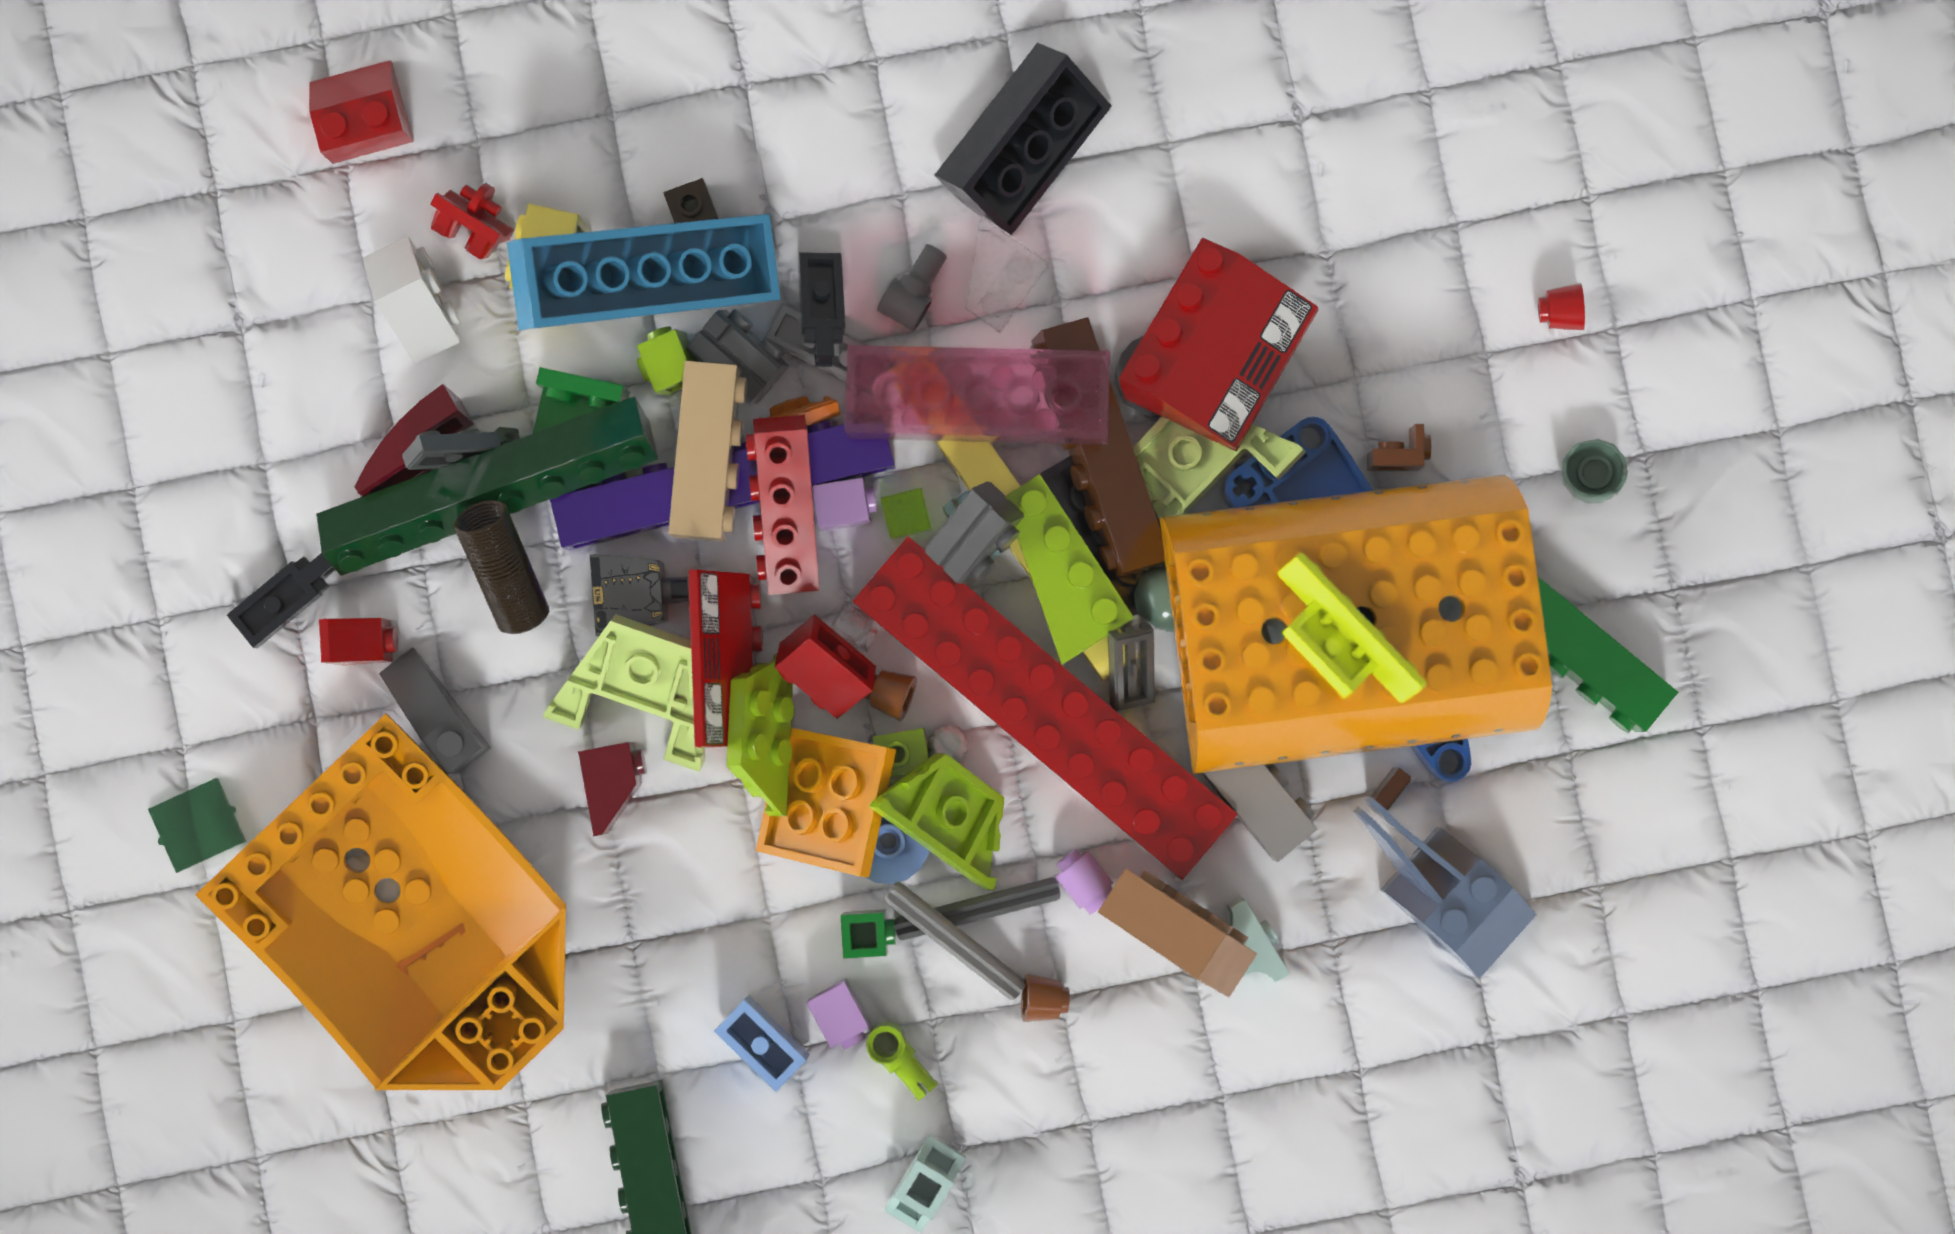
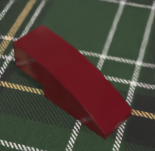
M444 384L421 399L396 423L380 442L354 486L357 493L363 497L433 470H408L405 467L402 454L415 441V438L423 432L435 430L440 431L441 434H457L473 426L474 422L461 399Z

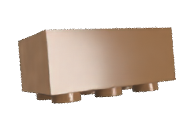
M1126 868L1098 910L1099 914L1197 980L1227 997L1231 996L1257 955L1256 952L1245 946L1249 937L1146 870L1139 877Z

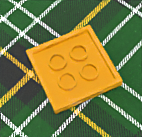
M791 727L790 744L792 747V758L789 763L787 816H768L765 812L767 803L765 804L755 851L869 878L882 816L869 806L874 799L884 793L889 787L896 749Z

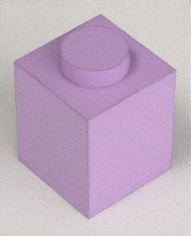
M863 478L812 486L818 528L821 532L871 524L869 513L877 512L874 488H865Z
M847 978L809 998L806 1002L830 1048L841 1044L843 1050L866 1038L863 1031L868 1029L871 1023Z

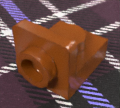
M1414 424L1409 429V449H1404V442H1379L1378 449H1372L1367 454V471H1418L1425 466V460H1430L1431 436L1424 435V424Z

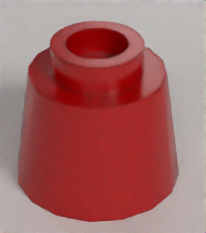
M1577 283L1547 290L1546 297H1539V322H1547L1549 329L1584 331L1585 305L1582 284Z

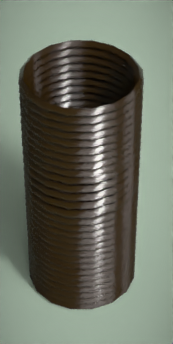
M490 500L482 501L466 508L456 518L454 529L498 629L507 634H521L536 628L547 618L550 612L549 605L507 506L503 502Z

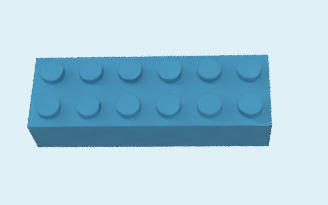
M770 214L523 238L506 242L519 330L781 300Z

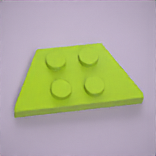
M777 653L773 655L774 660L768 663H759L750 668L748 673H741L731 679L726 761L727 768L736 778L742 780L744 788L752 797H762L766 801L765 812L768 816L772 817L787 816L789 763L792 758V747L790 744L791 720L794 716V704L792 702L793 684L785 681L778 670L774 668Z
M935 753L871 802L869 807L977 886L983 890L994 891L997 878L990 877L993 851L999 852L1001 834L999 824L1003 818L1004 797L949 755Z

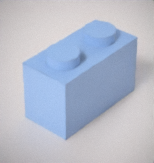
M750 995L714 1030L775 1092L807 1061L810 1055Z

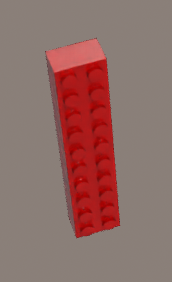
M909 536L905 538L852 601L1179 879L1183 880L1238 815L965 583H956L943 570V567L937 565L925 553V550Z

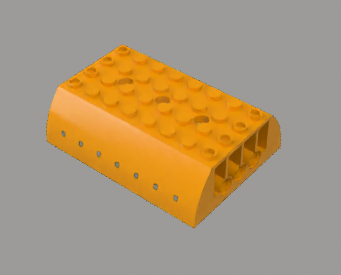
M1503 474L1160 517L1193 774L1534 731L1539 729L1545 721L1551 700L1552 680L1529 511L1520 490L1508 476ZM1299 553H1303L1310 561L1316 563L1327 579L1342 594L1351 599L1355 608L1364 607L1372 613L1374 618L1373 626L1384 634L1386 640L1404 659L1415 666L1417 672L1427 682L1426 686L1420 692L1401 703L1371 673L1352 694L1343 698L1286 637L1278 644L1268 643L1261 633L1262 625L1267 619L1276 618L1280 620L1286 629L1307 607L1278 576V571ZM1446 596L1455 597L1462 607L1461 615L1454 622L1446 621L1439 613V603Z

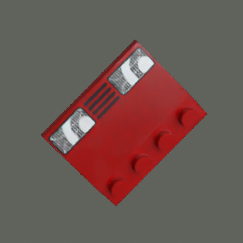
M1202 237L1118 378L1124 399L1237 452L1319 308L1241 254Z
M688 570L694 747H727L731 679L741 673H748L750 668L756 665V652L763 651L762 626H755L754 609H761L762 607L761 584H753V576L746 573Z

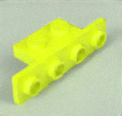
M1299 553L1278 571V576L1307 605L1282 634L1343 698L1352 694L1371 673L1401 703L1420 692L1426 686L1427 682L1417 672L1415 666L1398 653L1386 640L1384 634L1355 608L1351 599L1342 594L1327 579L1316 563L1310 561L1303 553Z

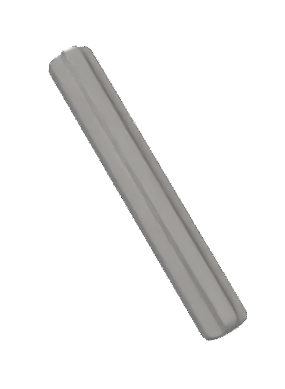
M895 882L888 889L884 897L885 902L1001 994L1009 1000H1014L1023 991L1025 984L1022 977L904 884Z

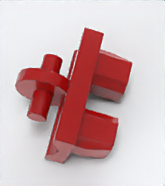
M488 183L482 184L477 191L466 184L461 189L460 195L452 190H449L444 195L436 193L430 203L431 206L437 209L430 228L449 239L456 237L461 225L470 229L472 233L464 248L467 252L481 260L489 258L499 243L509 241L515 230L495 218L500 214L502 206L492 201L495 188Z

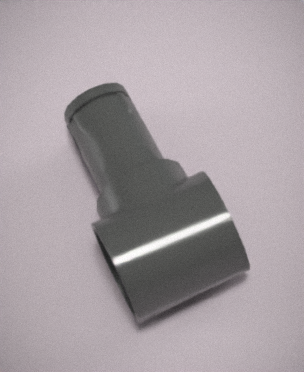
M926 244L908 275L903 274L900 280L894 278L889 284L878 304L877 311L914 332L932 302V299L929 297L932 292L930 286L947 259L946 254L938 248Z

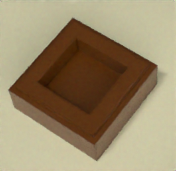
M1393 767L1371 797L1386 810H1389L1410 783L1411 776L1400 767Z

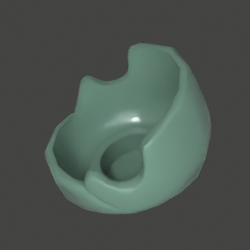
M1600 439L1576 443L1566 454L1561 467L1564 486L1573 497L1586 503H1602L1610 500L1620 492L1628 475L1625 456L1614 444Z
M1166 566L1150 568L1139 578L1134 592L1138 615L1148 620L1155 629L1174 632Z

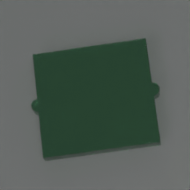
M218 778L212 779L148 809L160 836L158 844L164 845L176 873L246 842L234 815L237 809L233 805L230 806Z

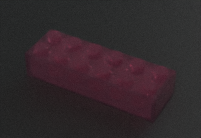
M848 345L844 432L850 439L1108 445L1111 354L1110 351Z

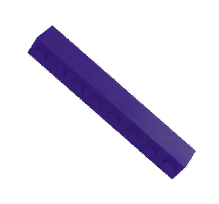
M866 411L849 416V423L833 427L832 422L827 421L808 426L811 487L862 478L896 469L883 416L874 417L873 411ZM742 442L741 446H734L732 463H739V479L737 489H730L728 506H734L735 509L760 503V500L751 501L749 475H758L756 460L747 459L746 442ZM667 463L649 465L642 468L643 475L626 478L625 473H620L602 480V485L587 489L582 487L560 497L550 499L561 548L570 551L669 526L675 467L668 468Z

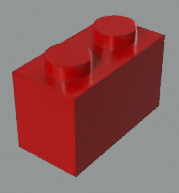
M815 614L779 643L774 666L785 681L791 684L794 683L810 697L811 701L818 708L825 709L836 719L873 691L876 665Z

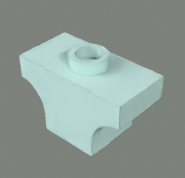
M1242 897L1226 905L1229 911L1228 924L1249 937L1245 946L1257 953L1244 976L1249 973L1260 972L1268 975L1276 983L1290 973L1273 946L1279 940L1268 921L1264 920L1259 923L1247 901Z
M929 1134L885 1206L884 1211L921 1233L929 1220L932 1221L952 1188L966 1156Z

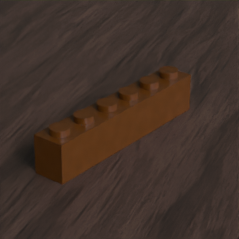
M1086 317L1041 330L1031 340V360L1034 367L1042 372L1046 384L1043 389L1044 398L1048 408L1055 411L1059 423L1057 427L1059 443L1072 456L1074 464L1070 470L1071 478L1075 488L1078 491H1082L1086 503L1084 515L1090 530H1097V535L1102 545L1098 547V557L1102 568L1105 571H1109L1111 579L1115 580L1163 564L1165 556L1161 529L1089 318Z

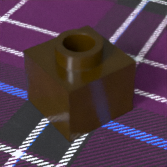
M703 178L663 192L674 223L719 219ZM691 199L698 201L695 210L686 211L683 209L684 202Z

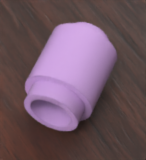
M1074 849L1056 864L1060 871L1054 877L1079 909L1084 907L1090 915L1100 909L1113 889L1111 887L1113 881L1088 850L1080 854L1077 849Z

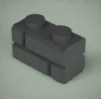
M733 309L731 313L727 310H718L688 344L686 349L700 362L737 365L741 371L740 377L747 378L745 401L749 405L758 404L773 387L774 383L788 369L789 364L782 359L785 352L768 337L761 341L750 331L753 323L738 310Z
M988 481L970 490L925 547V553L937 565L942 566L943 570L956 583L962 584L972 578L979 581L995 565V561L991 557L998 548L1002 551L1005 550L1019 536L1020 531L1016 526L1023 519L1024 513L1010 500H1007L1005 495L994 484Z

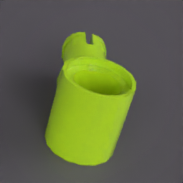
M886 1021L880 1022L872 1028L866 1042L870 1058L876 1063L882 1064L890 1074L895 1072L915 1096V1099L920 1101L926 1096L927 1092L919 1082L931 1092L938 1085V1081L934 1080L913 1055L916 1051L906 1040L905 1033L899 1025ZM881 1032H890L896 1036L899 1046L892 1053H882L875 1046V1037Z

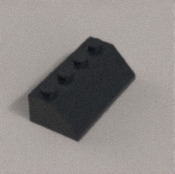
M1037 42L934 176L959 201L1010 238L1112 105L1067 54Z

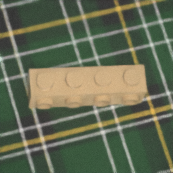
M685 361L668 533L673 538L725 542L726 532H733L735 507L728 506L730 489H737L739 479V463H732L734 446H741L743 436V421L736 420L738 403L745 404L747 393V378L740 377L741 371L737 365Z

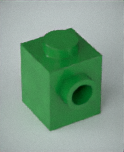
M886 909L843 912L840 915L843 959L887 956L889 952L888 945H896L895 920L886 919Z

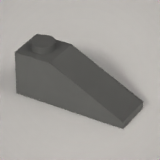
M412 647L379 673L421 741L447 774L460 773L491 749L415 648Z

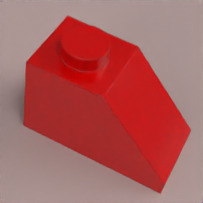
M384 618L319 619L321 663L343 666L393 662V652L398 651V633L396 627H391V620Z

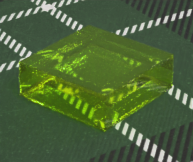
M922 488L880 498L891 540L932 530Z

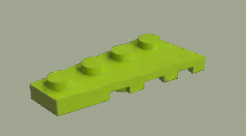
M1040 474L1005 496L1007 500H1010L1024 513L1023 519L1016 526L1020 531L1017 539L1060 663L1063 665L1108 636V631L1117 630L1134 619V617Z

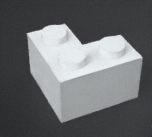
M406 236L363 257L374 301L414 365L460 343L455 327L461 323L460 318L450 300L443 303L437 293L441 292L442 289L433 273L435 267L424 247L416 249L409 236Z

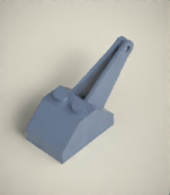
M1367 795L1363 801L1372 811L1418 847L1408 858L1392 837L1371 816L1359 807L1353 811L1397 870L1380 890L1474 976L1481 978L1537 914L1505 879L1445 830L1436 827L1422 842L1403 827L1375 799Z

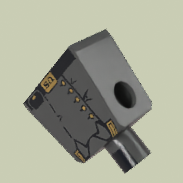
M599 554L590 555L595 636H600L615 614L648 626H654L668 622V603L689 602V577L665 578L664 563L660 560Z

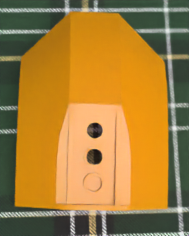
M387 713L195 894L319 1021L375 1087L374 1090H501L564 1029L566 904L538 870L481 808ZM361 848L368 853L370 857L368 868L357 871L347 864L346 855L350 849ZM390 878L399 884L400 895L395 901L384 902L378 898L375 888L380 880ZM463 923L465 933L461 936L460 933H457L446 940L442 948L437 946L428 952L426 960L419 958L405 967L408 970V976L395 967Z

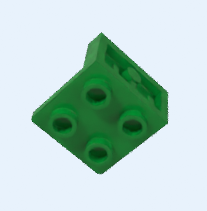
M539 367L536 384L543 391L533 433L628 399L630 392L623 385Z

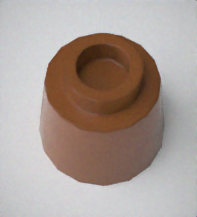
M882 670L879 675L875 674L873 691L864 698L870 699L869 704L871 707L902 721L911 705L916 689L917 677Z
M1031 974L1025 975V987L1021 996L1023 1022L1059 1019L1061 1013H1068L1070 1003L1068 987H1062L1060 980Z

